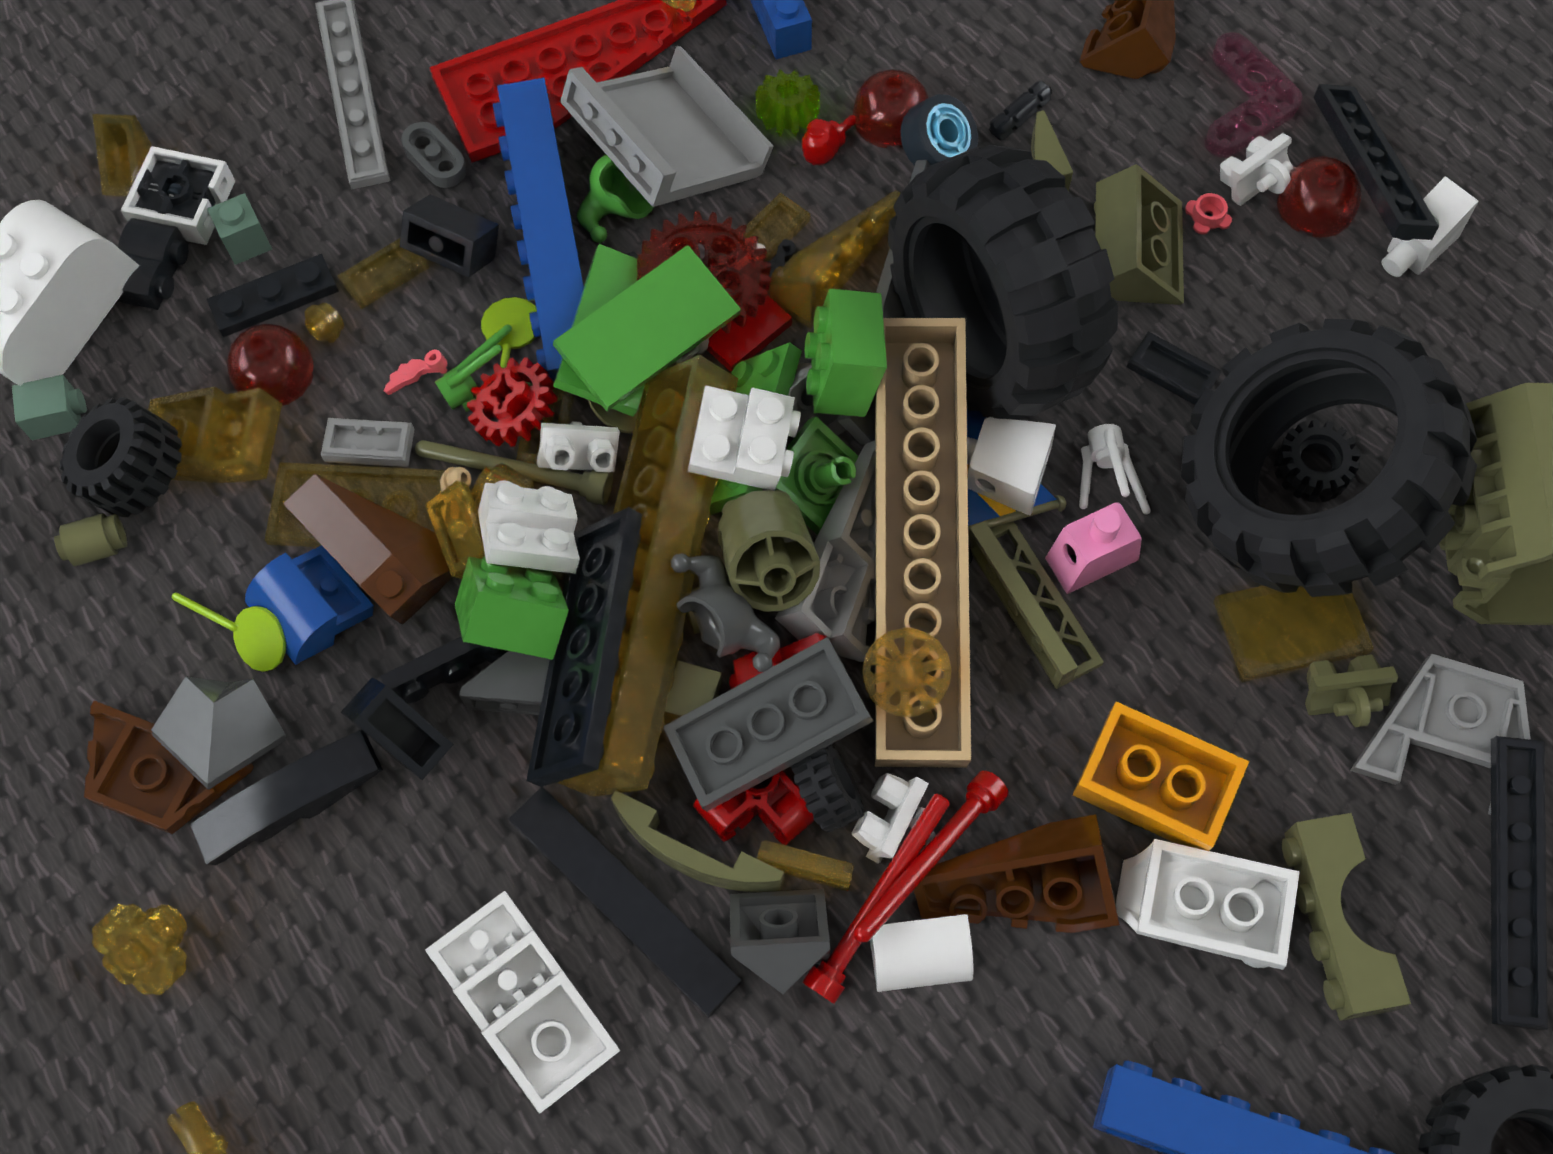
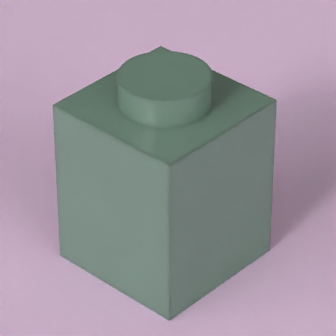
M245 193L207 208L215 228L235 265L272 250Z
M63 374L26 382L21 386H12L15 422L31 440L71 432L79 424L81 414L87 411L83 393L79 388L74 389Z

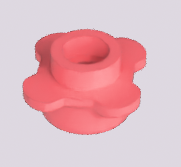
M1203 194L1197 201H1189L1185 207V212L1194 221V231L1199 234H1207L1209 230L1216 228L1227 229L1231 225L1232 218L1226 214L1228 210L1227 202L1218 194ZM1205 213H1211L1212 216L1205 215Z

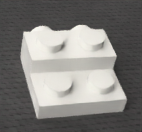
M705 385L687 472L775 491L780 477H788L792 466L794 451L786 450L788 436L796 437L801 412L793 410L795 397L752 387L749 395Z
M506 480L498 481L495 484L485 482L478 516L486 563L576 574L580 558L574 537L578 518L572 494L564 493L550 486L541 487L537 490L523 488Z

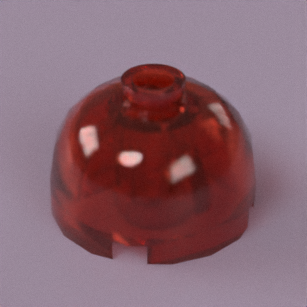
M883 70L870 76L856 94L853 115L856 118V131L865 141L877 147L887 148V145H900V148H902L900 131L903 118L912 107L929 98L926 88L914 75L903 70Z
M1328 156L1312 157L1294 166L1289 173L1291 177L1289 184L1277 197V207L1281 218L1298 232L1301 229L1305 232L1313 233L1312 237L1336 236L1346 230L1352 223L1361 204L1362 188L1356 172L1347 163Z
M261 324L252 326L240 333L232 343L226 361L229 378L235 390L244 401L256 407L265 408L264 405L271 406L276 404L280 407L290 404L305 393L311 385L314 376L312 373L314 361L309 348L295 332L280 325Z

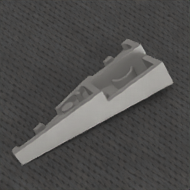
M875 441L864 445L855 463V478H850L852 482L843 486L814 542V547L820 560V574L812 593L798 605L778 611L775 617L798 640L819 633L829 638L839 656L859 662L868 661L871 658L872 648L866 646L867 625L874 622L875 610L869 607L870 584L875 582Z

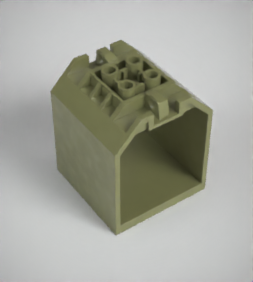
M1523 383L1465 403L1469 409L1477 437L1474 448L1470 453L1477 468L1469 498L1464 506L1451 504L1448 513L1455 524L1439 543L1441 550H1445L1448 571L1458 577L1459 585H1462L1463 589L1453 599V607L1479 624L1553 625V383Z

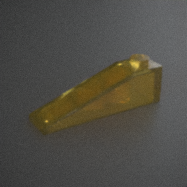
M894 190L794 254L784 267H777L768 283L770 298L792 318L811 328L814 325L816 307L823 306L829 288L841 290L888 232L889 222L896 215L893 206L901 193Z

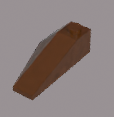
M1116 0L1113 4L1106 6L1101 15L1108 20L1100 32L1098 29L1091 30L1086 38L1079 61L1085 68L1138 79L1148 73L1155 74L1160 72L1170 63L1176 40L1174 0Z
M317 474L309 478L283 503L358 585L391 618L402 625L466 565L434 531Z
M1096 814L1050 822L936 864L914 889L921 918L923 919L967 914L969 923L979 924L986 916L1011 918V927L1027 929L1028 920L1056 922L1055 931L1076 933L1120 925Z

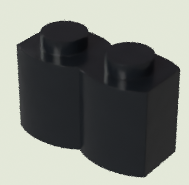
M131 218L122 231L118 248L140 266L126 281L122 289L123 293L117 302L158 310L162 300L169 299L173 293V276L178 265L185 264L188 258V244L178 227Z

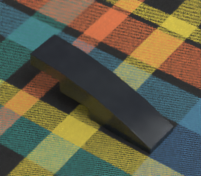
M359 730L266 776L227 799L190 825L206 864L218 865L253 841L264 842L298 819H310L320 814L380 773L383 769L368 736L362 730Z

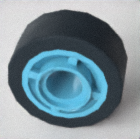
M937 94L912 107L903 118L900 131L902 146L908 159L914 166L917 160H928L929 164L932 165L973 149L978 145L977 125L971 112L960 100L951 95Z

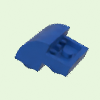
M322 545L294 559H291L287 553L278 556L258 572L249 584L245 594V603L249 607L260 606L267 608L277 617L286 639V654L295 665L333 646L336 634L373 616L374 605Z

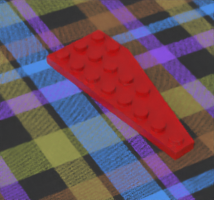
M618 0L429 68L471 163L500 153L499 137L506 136L504 126L497 127L493 103L500 102L497 85L545 78L555 129L572 117L560 102L569 69L583 67L596 83L628 76L726 6L727 0Z

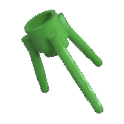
M505 325L459 365L435 381L452 410L462 405L466 412L470 411L467 407V402L476 399L471 389L472 387H478L471 374L501 352V346L496 344L511 332V325ZM526 382L529 386H533L532 383Z

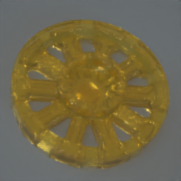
M908 627L890 630L876 639L866 653L863 664V681L866 691L876 705L890 714L903 717L924 714L940 703L949 688L951 664L948 653L939 640L928 633ZM902 637L905 640L904 654L900 652L894 639ZM914 640L924 641V645L913 655ZM886 647L893 660L879 655L877 652L879 648ZM931 651H936L939 655L938 659L922 662ZM876 664L888 669V671L873 674L870 672L871 665ZM938 669L944 672V676L941 679L926 674V672ZM889 681L890 684L882 693H878L874 688L876 684ZM922 684L935 688L937 690L934 697L928 696ZM897 690L901 691L900 704L897 706L890 704L889 699ZM914 691L920 701V706L912 707L910 705V692Z

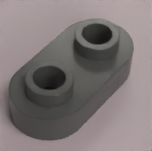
M417 122L404 130L401 142L406 156L434 185L449 188L463 181L467 173L464 157L435 125L428 122ZM421 145H427L425 149H419ZM447 168H450V169H451V170H449V171L442 172L444 169H447Z

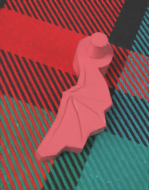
M431 350L425 355L424 360L411 359L406 364H400L398 370L390 374V381L385 385L384 392L387 395L397 392L403 387L417 382L422 375L427 373L445 374L447 372L446 358L439 350Z

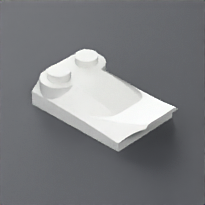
M1154 839L1145 850L1134 857L1123 860L1116 898L1117 914L1137 934L1239 959L1254 968L1273 967L1283 970L1287 965L1300 871Z

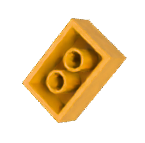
M1116 701L1107 716L1073 792V796L1171 842L1210 851L1215 845L1249 761Z

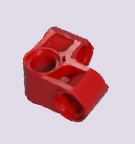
M783 771L771 777L772 781L767 787L763 789L751 787L707 812L701 808L698 799L693 803V807L724 842L736 835L734 830L738 826L741 829L747 826L756 814L759 815L771 833L775 832L773 835L784 846L815 821L812 812L809 813L806 802L799 793V786L794 784Z

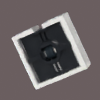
M151 146L120 211L127 222L131 218L175 226L178 227L186 241L207 245L215 227L207 208L227 200L235 179L226 161Z

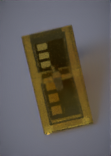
M92 114L102 195L128 196L152 144L135 115Z

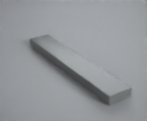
M354 0L315 3L350 187L351 189L389 182L390 177Z

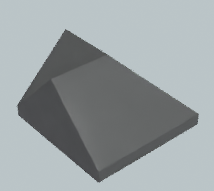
M185 676L151 729L152 736L208 790L286 741V734L254 679L223 682Z
M824 889L730 894L731 956L780 993L784 994L814 964H820L822 960L827 962L829 959L830 939Z

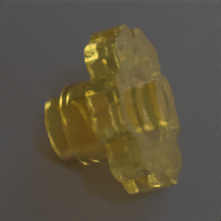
M118 904L92 928L94 936L92 944L99 953L104 955L102 963L105 969L112 973L120 983L124 985L133 983L135 988L144 995L163 994L186 972L185 962L187 956L179 945L183 941V934L187 930V924L181 913L169 905L161 904L156 908H149L143 912L135 904L127 906Z

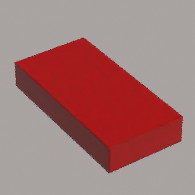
M763 292L742 309L740 315L712 334L709 338L707 351L732 372L739 362L755 356L792 325V317Z

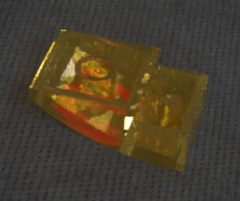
M214 386L150 400L148 410L175 427L178 431L177 437L181 438L182 446L179 449V452L182 453L181 462L177 465L176 470L178 472L175 479L172 480L232 483L267 479L282 403L264 390L256 388L226 394Z

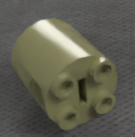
M781 490L753 491L737 499L730 500L724 505L722 517L718 523V541L723 551V560L734 593L743 596L752 608L764 612L783 611L801 603L812 593L819 579L820 560L799 506L791 500L786 492Z

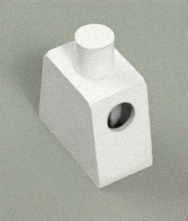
M1445 176L1423 199L1439 225L1433 239L1404 241L1392 238L1387 248L1388 254L1381 261L1383 268L1394 277H1400L1408 268L1417 275L1421 274L1460 237L1479 201Z
M993 417L984 419L978 440L967 437L968 488L1014 510L1031 515L1051 452L1056 425Z

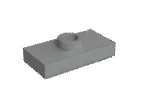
M328 418L321 457L324 462L408 467L415 429L412 423Z

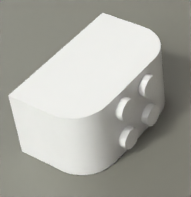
M30 200L16 206L0 222V374L19 386L26 382L64 374L122 295V289L128 278L140 266L112 242L42 200Z

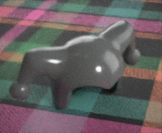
M684 553L675 554L671 560L673 570L677 573L690 570L699 578L700 589L695 590L677 603V608L682 613L690 611L694 613L702 641L718 649L716 655L719 658L728 654H734L740 649L753 650L758 653L753 658V667L758 672L770 669L772 667V658L780 648L779 637L770 627L756 617L752 606L743 596L734 593L721 559L714 556L688 557Z

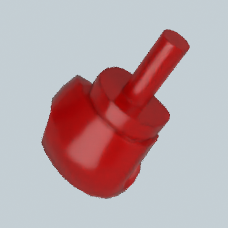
M850 115L840 124L833 120L829 122L823 119L812 120L808 124L807 132L802 138V152L806 161L815 166H822L832 160L839 148L846 142L845 132L857 123V118L854 115Z

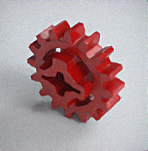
M512 357L509 358L505 368H502L498 363L494 364V374L491 376L483 373L480 376L484 382L481 387H472L471 389L476 399L467 402V407L473 412L468 417V420L475 426L474 430L486 441L490 440L498 447H500L504 440L511 447L515 446L519 436H522L527 442L531 440L530 431L533 428L541 429L543 417H553L554 412L548 405L558 401V397L552 391L555 388L553 387L554 381L539 363L533 364L529 358L525 357L519 364ZM526 382L532 383L533 386H529ZM495 417L498 422L492 421V418Z

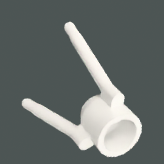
M1103 424L1094 427L1087 434L1089 445L1081 448L1083 467L1079 507L1086 509L1088 506L1093 462H1096L1100 468L1114 469L1123 497L1130 495L1127 475L1142 512L1146 515L1149 514L1151 509L1131 461L1128 445L1123 442L1121 428L1114 424Z

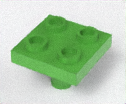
M815 416L806 421L786 448V450L794 451L791 470L788 477H780L775 491L781 490L790 496L791 500L799 506L805 524L818 535L843 486L852 482L850 478H855V463L859 456Z

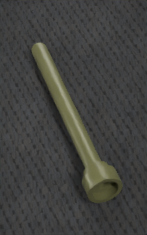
M421 440L415 445V452L420 457L579 491L580 496L586 497L587 502L600 505L608 503L613 488L612 472H595L593 469L591 472L584 471L583 474L565 470H553L552 468H538L537 464Z

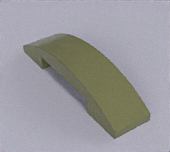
M617 790L614 791L611 800L623 824L644 848L671 868L700 882L729 890L744 892L781 890L785 882L783 871L742 851L734 867L731 868L656 831L660 823L656 809Z

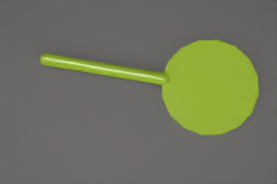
M517 297L503 298L493 303L484 312L481 319V329L486 340L508 324L512 327L511 332L496 344L500 345L503 349L500 362L502 368L507 367L511 349L522 348L535 339L529 313L537 312L536 305L527 299Z
M179 593L172 594V599L177 603L233 631L237 652L252 669L265 672L275 669L282 663L286 653V639L277 617L267 608L260 606L245 608L237 615L235 622Z

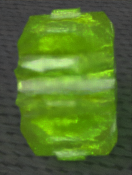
M779 69L777 77L766 75L763 85H759L756 90V115H758V119L763 120L766 130L776 126V131L781 136L785 129H790L796 137L799 126L807 129L808 124L812 120L818 119L820 113V91L817 85H813L810 75L799 77L797 69L791 74H785Z

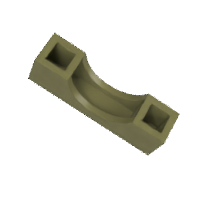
M1352 813L1296 822L1284 833L1285 838L1282 840V852L1289 867L1294 866L1295 871H1300L1296 900L1301 912L1308 913L1313 929V932L1309 934L1310 948L1314 958L1323 963L1327 980L1323 983V991L1328 1006L1332 1010L1336 1009L1339 1021L1393 1012L1410 1005V998L1396 954L1377 950L1363 942L1352 931L1342 911L1341 891L1343 883L1349 872L1366 859Z

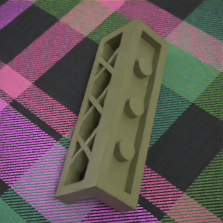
M984 520L970 527L968 544L973 557L1055 688L1058 689L1102 666L1104 661L1014 521L990 529ZM1007 533L1017 547L1014 560L1009 559L997 538ZM1020 553H1021L1022 557L1024 558V560L1026 561V563H1023V562H1019V561H1018V560H1019V557H1020ZM1017 570L1035 575L1039 582L1036 595H1032ZM1043 590L1049 599L1041 597ZM1039 605L1058 611L1062 618L1059 632L1054 630ZM1066 626L1068 627L1072 635L1064 633ZM1063 642L1080 646L1088 661L1077 666Z

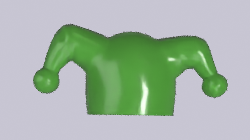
M604 154L596 161L589 177L590 190L578 209L577 219L579 224L590 233L592 241L601 243L607 238L606 228L598 224L601 218L609 214H615L626 218L640 219L646 217L654 207L649 204L613 161Z

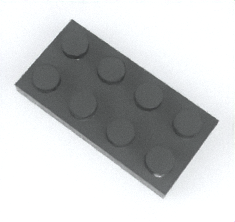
M827 637L663 726L701 808L707 812L820 749L873 722L831 641Z

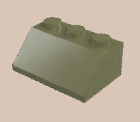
M1137 164L1097 182L1096 201L1094 203L1096 213L1095 236L1100 248L1107 250L1113 271L1114 280L1110 282L1111 297L1117 301L1183 304L1182 201Z

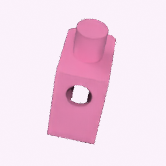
M1116 502L1064 527L1045 559L1066 594H1069L1138 561L1142 538L1122 505ZM1076 555V563L1069 556Z

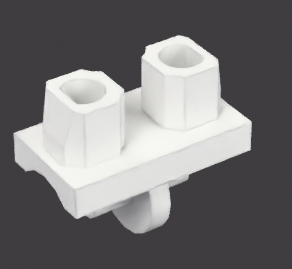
M1281 133L1272 141L1258 136L1249 143L1244 161L1230 156L1221 163L1220 181L1231 187L1232 200L1236 204L1241 206L1259 192H1265L1267 189L1272 193L1281 194L1290 187L1291 177L1289 173L1294 168L1288 158L1287 150L1291 144L1292 137Z
M572 421L571 424L541 423L540 447L537 456L538 468H552L553 470L594 469L595 472H615L620 431L618 427L582 425L581 422Z
M889 773L880 776L871 793V797L889 807L884 820L866 811L863 813V817L858 819L851 833L853 837L869 848L866 855L867 858L880 863L883 857L889 859L894 857L903 836L905 837L902 843L925 809L919 807L914 818H912L929 783L918 777L905 781ZM934 831L926 841L925 845H928L929 842L936 836Z

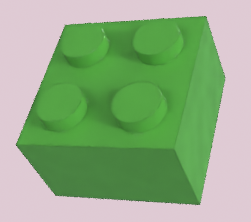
M829 288L823 306L816 307L814 332L807 333L804 349L805 358L811 359L812 365L807 374L806 391L807 395H813L814 413L866 416L887 369L881 293Z
M469 556L455 601V609L463 642L551 660L554 658L569 611L557 578L551 571L486 563L485 556L482 559Z

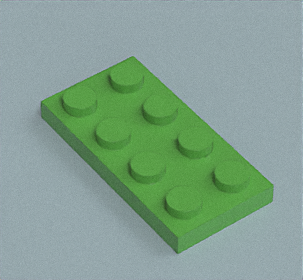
M789 342L739 362L731 372L729 391L749 395L752 387L788 396L802 350ZM702 475L697 484L698 494L693 509L703 515H713L722 512L724 505L728 501L753 491H762V488Z

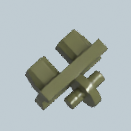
M1373 655L1357 656L1350 661L1347 672L1337 673L1333 663L1328 660L1312 662L1306 676L1309 691L1305 705L1308 715L1334 712L1336 717L1348 715L1349 720L1355 727L1368 726L1371 712L1382 711L1383 706L1389 705L1391 686L1394 682H1397L1398 675L1393 666L1381 668Z

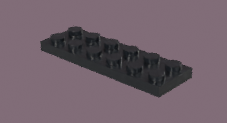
M629 507L574 533L580 560L576 574L566 573L563 596L569 611L554 658L549 661L526 779L527 782L540 787L598 770L599 763L604 754L603 739L607 718L612 708L611 693L614 676L619 667L618 653L621 636L627 622L625 613L629 591L634 581L633 567L635 555L641 541L639 532L643 514Z

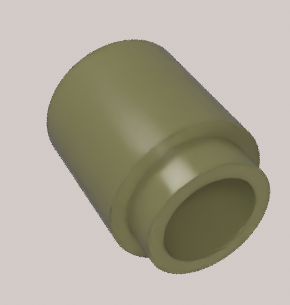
M104 513L63 524L59 528L60 535L54 537L56 550L63 561L69 560L74 567L117 555L119 549L127 547L126 533L121 520L116 514L106 516Z

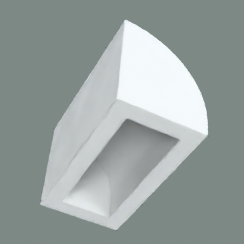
M967 914L884 924L870 940L877 992L973 980V953Z

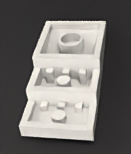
M505 890L425 949L452 987L457 998L480 1028L482 1035L539 1114L620 1051Z

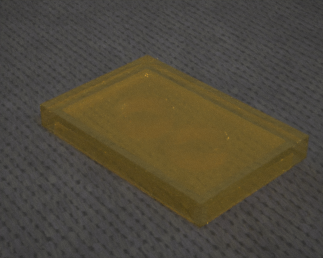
M1259 586L1218 595L1213 601L1242 682L1308 668L1312 662L1328 660L1329 662H1335L1370 654L1374 649L1353 593L1311 597L1303 586H1299L1297 591L1292 593H1282L1267 586Z

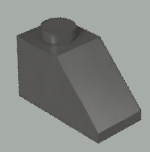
M508 651L461 686L459 696L468 710L539 715L550 659Z

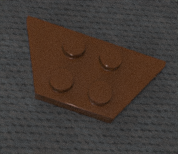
M95 700L90 707V715L94 717L93 741H88L87 759L90 769L85 777L84 798L94 804L171 835L251 773L254 767L250 763L208 790L152 736L151 729L155 724Z

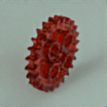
M695 211L693 221H688L680 213L678 214L676 226L665 219L662 232L656 229L651 230L650 241H643L642 252L638 254L636 281L687 245L700 258L698 244H702L705 252L704 265L723 288L733 290L728 292V294L741 308L740 315L732 321L744 327L747 315L755 318L759 305L765 304L771 283V277H769L771 263L765 262L766 248L757 249L759 239L757 235L745 238L747 229L745 224L735 230L731 228L732 217L730 216L723 223H718L716 212H712L707 221L702 220L699 211ZM717 253H723V254H726L727 256H721V255H718ZM732 321L722 327L726 334L730 333Z

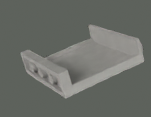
M681 46L676 47L669 67L597 83L583 67L569 69L560 100L561 104L652 207L754 179L763 174L774 146Z

